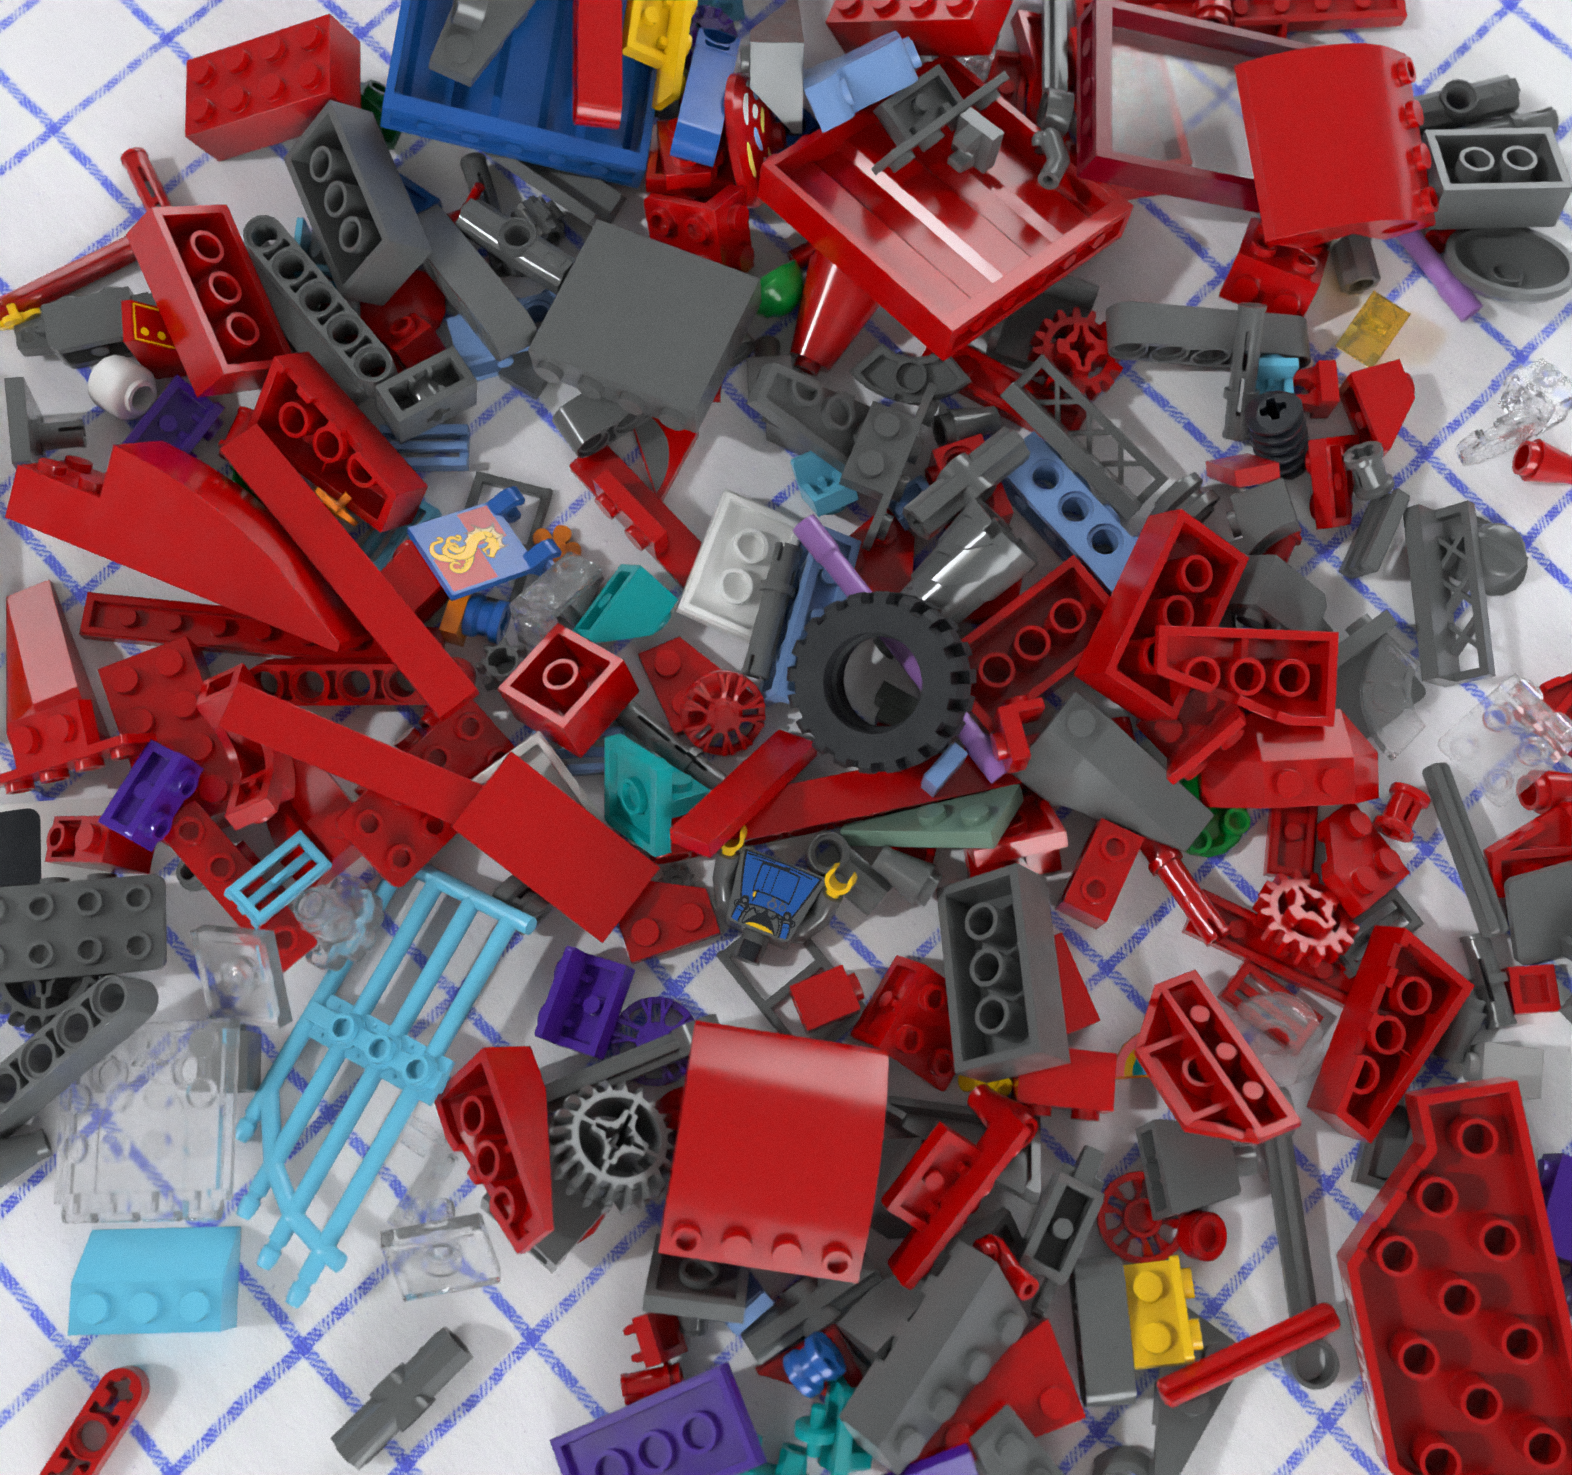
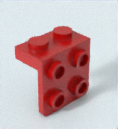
M729 184L706 203L652 193L644 199L646 220L651 239L744 273L749 272L754 267L755 254L751 244L749 210L746 206L743 186Z
M1252 217L1218 297L1236 304L1244 302L1267 305L1265 313L1304 317L1321 284L1330 250H1327L1329 246L1322 243L1303 250L1265 243L1261 218Z

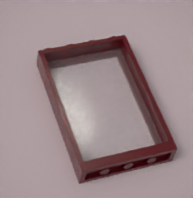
M1092 0L1077 20V178L1260 213L1234 66L1260 57L1314 47L1316 45L1118 0Z

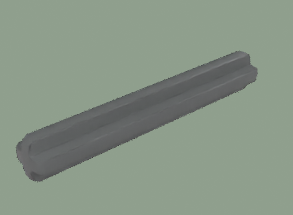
M1446 762L1431 764L1422 770V775L1480 935L1483 938H1494L1503 935L1509 931V925L1450 766Z

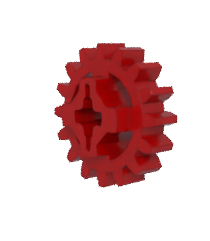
M1074 307L1068 317L1061 309L1057 310L1052 320L1045 318L1038 328L1039 331H1036L1030 341L1033 348L1028 355V361L1035 362L1043 354L1083 394H1086L1092 402L1096 400L1101 391L1107 393L1115 383L1113 379L1116 380L1123 370V367L1118 364L1122 359L1109 356L1106 321L1101 324L1095 322V311L1092 310L1084 318L1081 317L1079 307ZM1064 333L1065 337L1063 339L1058 338L1055 343H1051L1054 337ZM1043 368L1035 374L1034 377L1044 376L1046 379L1041 388L1043 391L1050 389L1052 386L1055 387V380ZM1097 368H1101L1099 374L1088 378L1089 372H1095ZM1061 387L1062 399L1067 392Z
M1294 870L1289 879L1282 872L1277 873L1272 882L1268 880L1265 882L1252 910L1258 913L1253 921L1254 926L1266 929L1261 940L1263 942L1274 940L1278 944L1275 954L1280 956L1285 951L1292 953V961L1296 965H1298L1302 957L1308 958L1312 967H1318L1322 959L1330 965L1334 964L1340 955L1344 956L1354 942L1353 938L1359 931V926L1353 923L1354 919L1351 918L1329 888L1319 883L1318 874L1314 872L1309 879H1303L1299 870Z

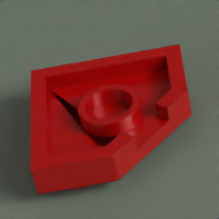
M887 508L886 513L894 516L884 541L875 538L870 552L862 549L874 515L849 535L861 541L854 569L872 592L900 593L911 581L915 537L908 529L904 530L895 515Z
M1356 804L1342 805L1317 824L1318 841L1325 843L1327 861L1321 864L1322 880L1337 897L1352 919L1369 909L1410 874L1397 852L1390 848L1374 828L1369 817Z

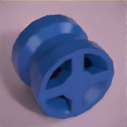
M477 592L472 594L464 612L462 634L471 638L477 635L484 636L489 643L499 645V641L505 637L510 622L511 602L505 600L492 602L487 600L484 594Z
M814 1331L805 1339L803 1348L792 1349L783 1357L784 1370L789 1380L800 1393L808 1398H815L824 1390V1383L826 1381L837 1380L846 1372V1364L841 1352L830 1338L819 1331Z

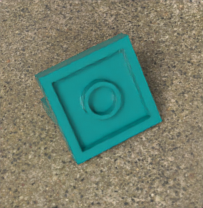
M621 733L605 737L604 819L610 826L652 856L658 857L671 853V819L687 814L711 790L694 780L692 776L683 773L666 762L664 758L655 756Z

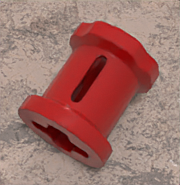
M1394 782L1389 788L1391 796L1382 814L1377 815L1372 824L1384 836L1409 843L1414 837L1412 828L1421 810L1429 807L1431 799L1426 793L1414 786Z

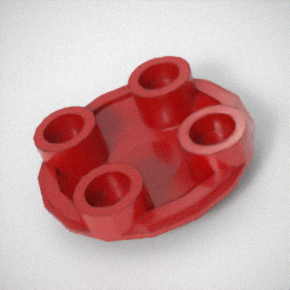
M415 270L384 306L360 302V317L381 343L383 342L380 337L389 330L390 325L395 320L401 317L408 316L410 313H416L429 323L436 332L441 326L446 313L445 295L429 275L420 270Z

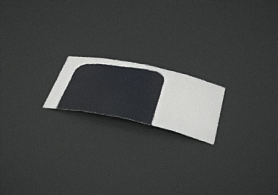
M111 797L1 804L0 887L40 883V879L48 877L69 878L70 881L87 880V875L111 873L44 862L48 848L46 843L47 835L53 825L54 816H101L110 803Z

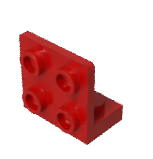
M1190 688L1176 720L1143 722L1137 719L1135 726L1167 758L1166 779L1174 785L1183 777L1186 781L1196 777L1208 764L1205 758L1220 747L1222 750H1226L1234 745L1245 732L1242 727L1246 724L1244 708Z
M896 955L849 1036L869 1048L887 1050L889 1057L935 1089L944 1092L956 1074L946 980L926 964Z

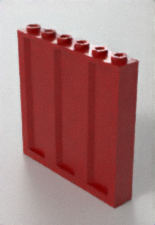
M940 56L931 62L927 61L915 71L919 78L940 64L963 100L986 84L953 56ZM892 94L857 111L855 116L824 133L820 128L810 135H803L792 146L778 154L770 155L762 163L760 169L757 196L936 356L945 361L1121 238L1134 206L1107 183L1077 178V159L1070 153V164L1058 187L1052 190L1043 188L1038 182V176L1047 161L1046 155H1037L1034 152L1037 146H1032L1031 143L1033 135L1037 131L1042 130L1003 97H999L981 112H979L976 106L972 107L1004 132L995 165L984 174L974 166L959 173L947 164L948 157L954 153L950 148L955 130L951 132L948 126H945L941 129L945 137L928 150L922 152L920 147L917 146L912 150L916 157L900 170L893 173L891 168L887 167L875 176L871 167L897 147L873 112L881 103L894 95Z

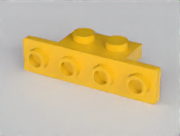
M627 0L622 30V54L657 69L652 108L658 111L677 101L684 92L686 86V76L683 75L685 58L692 45V36L689 35L691 18L696 11L698 0Z

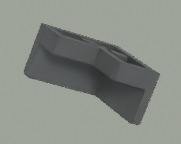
M1066 275L993 326L985 355L998 362L1026 370L1028 355L1033 348L1030 341L1035 332L1039 331L1038 328L1045 318L1052 320L1057 310L1060 309L1068 317L1074 307H1079L1081 317L1086 318L1093 308L1100 286ZM1064 333L1059 334L1054 339H1063L1065 335Z

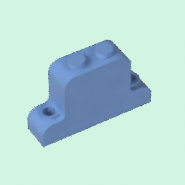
M893 31L834 60H826L805 70L803 74V88L819 126L824 133L855 116L857 111L915 83L918 80L915 69L922 66V63L909 36L902 39L897 31Z

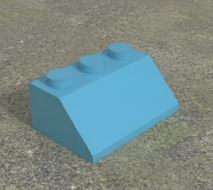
M241 1226L92 1230L71 1282L68 1336L222 1332L236 1328Z

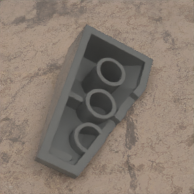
M1074 692L1063 702L1029 746L1031 758L1026 769L1011 773L1047 802L1079 811L1096 820L1104 818L1137 835L1183 852L1188 850L1214 816L1181 783L1177 782L1172 785L1166 779L1167 770L1114 721L1077 692Z

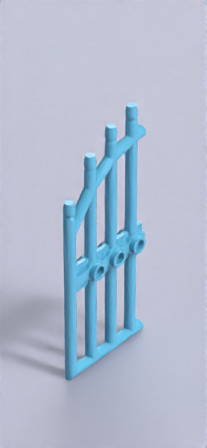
M428 863L413 876L424 882L425 885L355 1005H352L335 994L398 888L389 885L382 877L245 1110V1116L240 1118L235 1127L233 1137L246 1143L253 1136L258 1127L257 1123L261 1120L263 1163L248 1187L249 1192L242 1197L236 1214L243 1219L250 1220L259 1209L261 1199L267 1195L270 1188H272L281 1213V1217L269 1236V1242L264 1244L259 1253L256 1264L270 1271L279 1260L282 1248L287 1246L294 1232L311 1251L298 1273V1280L292 1283L285 1300L287 1304L295 1308H299L306 1301L311 1292L310 1287L317 1282L325 1266H328L335 1273L341 1271L345 1266L348 1257L336 1247L418 1101L420 1100L432 1106L438 1094H442L447 1082L451 1078L449 1074L456 1062L445 1057V1054L515 930L525 935H530L537 924L535 917ZM441 892L461 901V904L390 1026L373 1017L371 1013ZM480 911L499 922L430 1043L426 1046L407 1034L477 912ZM309 1038H312L328 1047L329 1050L283 1129H281L280 1088ZM347 1058L363 1067L365 1071L296 1191H294L285 1162L342 1063ZM384 1079L401 1089L402 1092L321 1232L305 1213L379 1083Z

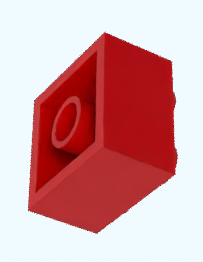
M559 623L549 631L498 687V691L516 720L536 732L540 731L543 736L579 758L583 757L640 692L622 658Z

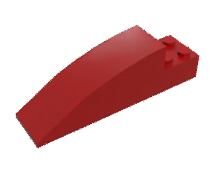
M163 440L113 445L107 472L105 473L92 469L93 463L91 461L71 455L65 456V459L60 461L40 458L38 463L17 465L5 518L335 652L373 639L258 499L203 461Z

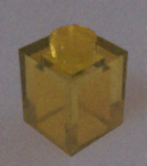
M1373 291L1335 346L1367 367H1372L1389 347L1411 314L1376 291Z

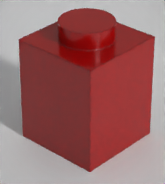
M842 964L789 986L788 991L806 1035L859 1014L861 1007L858 1001L865 999L856 974L853 972L847 975Z

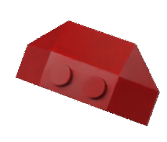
M1335 709L1334 727L1285 725L1254 712L1247 713L1245 715L1246 724L1242 727L1245 731L1242 737L1230 748L1222 750L1219 747L1205 758L1208 764L1198 774L1199 801L1205 807L1261 809L1357 804L1379 798L1378 752L1341 709Z
M1196 969L1154 985L1134 1055L1184 1132L1260 1144L1301 1126L1302 1120Z

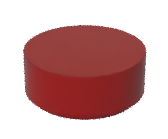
M1193 1210L1184 1216L1178 1230V1241L1184 1254L1189 1258L1205 1262L1213 1261L1222 1254L1227 1242V1230L1224 1221L1219 1215L1209 1211Z

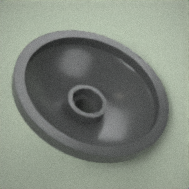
M1527 227L1457 229L1449 236L1446 242L1444 260L1451 273L1464 286L1489 300L1505 304H1537L1560 297L1572 288V253L1560 242L1539 231Z

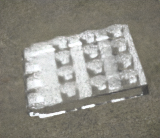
M228 1017L146 1022L61 1093L54 1204H62L61 1219L65 1224L98 1223L99 1221L102 1223L139 1222L140 1220L143 1222L181 1221L183 1218L185 1221H215L222 1218L224 1200L233 1199L241 1019Z

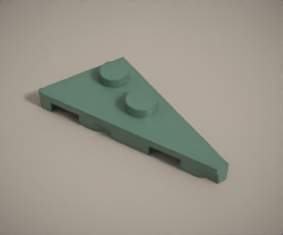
M1010 785L843 825L840 832L849 846L884 847L886 844L889 847L994 849L1024 799L1021 786Z

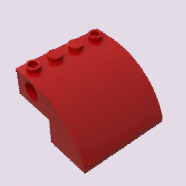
M1341 43L1286 51L1249 60L1234 66L1265 243L1304 250L1350 234L1388 240L1436 225L1434 213L1439 209V200L1435 189L1429 186L1427 169L1431 168V155L1427 145L1421 141L1419 126H1422L1424 123V115L1418 100H1414L1411 83L1416 81V69L1409 56L1383 45Z
M695 1020L679 1108L677 1137L662 1216L658 1253L858 1283L872 1218L881 1160L888 1088V1051Z

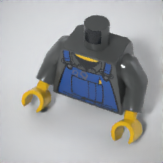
M744 825L740 830L739 838L728 840L717 851L712 881L717 909L727 916L726 925L742 932L733 956L745 963L760 966L768 943L787 950L792 942L804 943L827 927L840 906L843 895L848 893L858 877L856 872H854L848 883H841L835 877V871L840 866V863H835L826 876L822 877L743 846L747 835V828Z

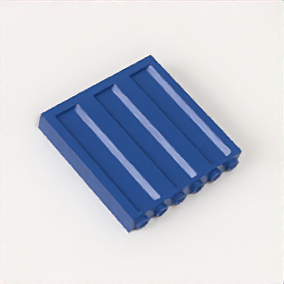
M401 0L382 105L380 127L628 187L639 188L646 172L655 109L652 108L657 69L622 54V114L618 130L574 125L572 115L573 0H537L528 11L524 21L517 29L515 28L504 41L503 47L471 87L428 69L429 60L450 13L453 0ZM622 0V30L627 0Z

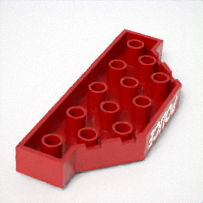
M1500 1076L1405 1092L1404 1098L1414 1141L1336 1254L1377 1456L1394 1475H1572V1324L1518 1080Z

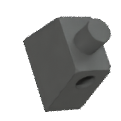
M1152 1120L1135 1129L1153 1221H1160L1240 1195L1241 1185L1239 1177L1255 1175L1258 1170L1257 1155L1251 1146L1232 1147L1231 1140L1184 1132L1177 1120Z

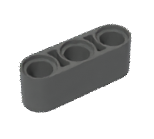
M1119 1255L1078 1258L1069 1276L1078 1382L1084 1408L1135 1404L1136 1380L1122 1260Z

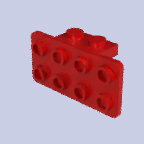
M471 700L445 721L441 722L439 720L434 726L423 727L418 730L415 727H411L393 744L399 750L470 780L515 748L474 700ZM360 785L354 790L359 797L335 821V826L339 832L393 887L404 886L458 833L451 828L452 824Z

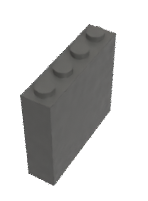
M597 219L528 348L534 372L547 382L553 384L562 382L573 386L589 398L600 399L602 397L615 402L631 414L641 415L644 413L657 418L665 426L673 430L681 431L686 429L697 434L761 304L760 278Z

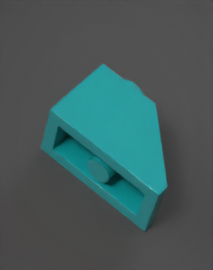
M621 564L572 631L593 643L652 636L667 625L672 616L671 610L679 599L641 565Z

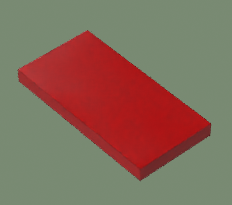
M512 751L508 753L451 825L452 829L601 943L606 940L660 869L658 865Z

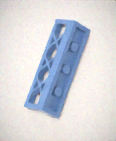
M824 526L839 545L841 553L855 568L861 541ZM801 541L798 546L803 549V553L793 584V588H796L794 599H789L769 680L761 679L759 686L765 706L779 702L789 704L788 695L795 694V681H787L788 667L796 666L798 656L791 653L796 640H804L808 633L804 627L813 617L824 615V607L834 601H843L847 598L826 569L816 562Z

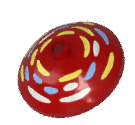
M741 72L732 73L726 81L724 103L729 155L737 186L744 187L746 206L748 208H758L764 203L757 196L762 163L770 155L778 154L781 149L787 148L786 130L784 123L776 122L772 110L751 90L749 77Z

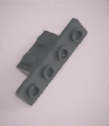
M938 64L919 77L915 83L900 90L881 103L873 112L897 147L871 167L875 176L887 167H890L893 173L900 170L916 157L912 152L914 148L919 146L922 152H925L945 137L941 131L945 126H948L951 132L956 130L959 115L970 107L976 106L979 112H981L1001 97L997 88L1009 79L1006 72H1002L963 100L941 65Z
M928 383L915 417L875 401L870 406L839 482L842 486L880 501L862 549L870 552L875 538L884 541L894 517L886 513L891 500L900 503L909 477L902 475L905 464L909 462L915 465L925 441L917 437L922 424L928 427L931 426L940 402L932 399L937 384Z

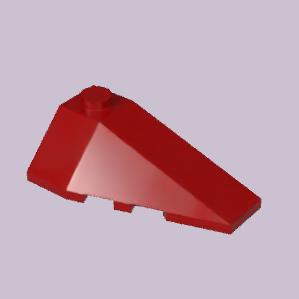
M1156 625L1154 674L1285 725L1334 727L1339 632Z

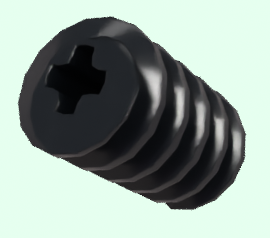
M1279 390L1268 391L1256 396L1245 410V422L1251 444L1253 445V453L1256 456L1279 462L1280 478L1293 480L1307 470L1305 456L1309 449L1308 440H1310L1306 426L1302 400L1294 393Z

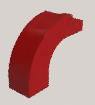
M244 663L204 680L195 706L219 737L230 761L233 786L225 818L235 830L252 823L261 824L269 820L278 812L279 804L295 796V771L292 757L218 727L238 681L263 691Z

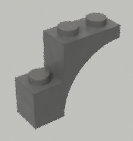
M1283 478L1230 496L1234 510L1226 512L1227 519L1234 538L1239 536L1243 538L1228 543L1245 555H1262L1279 540L1301 530ZM1226 608L1218 628H1237L1236 614Z

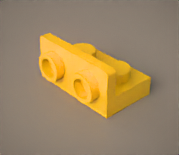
M1178 1255L1168 1256L1169 1260L1123 1265L1135 1370L1189 1365L1195 1363L1194 1350H1204L1199 1318L1188 1319L1185 1299L1195 1298L1191 1268H1180Z

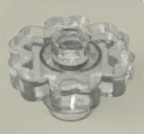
M340 875L334 879L330 887L321 884L305 890L298 897L294 906L295 918L298 920L299 926L313 935L318 941L317 946L306 954L307 962L320 970L329 969L336 972L343 968L347 959L351 962L361 961L367 951L375 945L377 936L374 929L383 923L385 915L382 909L383 900L371 891L370 885L358 877L348 878L347 876Z

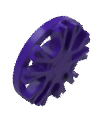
M665 997L640 999L629 1005L620 1014L611 1037L613 1056L620 1054V1043L632 1042L636 1046H640L669 1034L677 1027L695 1019L683 1005ZM652 1005H661L660 1022H652ZM640 1008H643L647 1015V1022L643 1026L636 1025L629 1017ZM672 1008L679 1012L683 1018L675 1026L670 1027L666 1025L665 1017ZM623 1025L638 1030L637 1038L621 1034ZM682 1059L675 1062L679 1070L674 1074L665 1066L661 1068L662 1078H646L645 1074L633 1079V1081L651 1087L672 1084L685 1076L688 1060Z

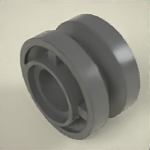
M1193 472L1186 478L1182 477L1171 485L1155 502V507L1149 516L1183 509L1203 523L1215 510L1214 506L1218 503L1220 497L1213 489L1202 492L1200 488L1203 479L1196 472Z

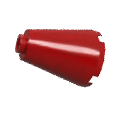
M817 249L814 250L809 259L789 353L796 360L794 366L797 369L815 377L818 376L819 371L828 373L880 306Z

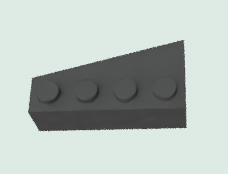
M957 1237L953 1238L945 1251L951 1258L940 1275L937 1277L931 1273L920 1289L926 1297L911 1320L907 1321L902 1317L893 1331L892 1335L894 1338L890 1353L885 1360L875 1359L839 1415V1418L856 1443L895 1475H899L911 1461L919 1456L924 1445L942 1424L954 1415L961 1402L979 1382L986 1378L991 1367L1009 1346L1020 1338L1023 1330L1030 1323L997 1262Z

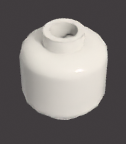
M111 355L103 358L91 371L88 380V393L93 403L101 409L122 420H135L142 417L157 399V382L153 373L144 366L125 356Z

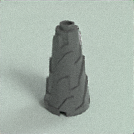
M974 497L937 540L938 545L911 574V581L900 593L917 596V599L923 602H931L941 609L940 614L946 619H952L958 625L983 603L993 601L1024 575L1030 573L1039 564V561L1021 538L1019 540L1011 532L1013 529L980 498ZM879 637L873 639V643L880 652L892 660L894 656Z

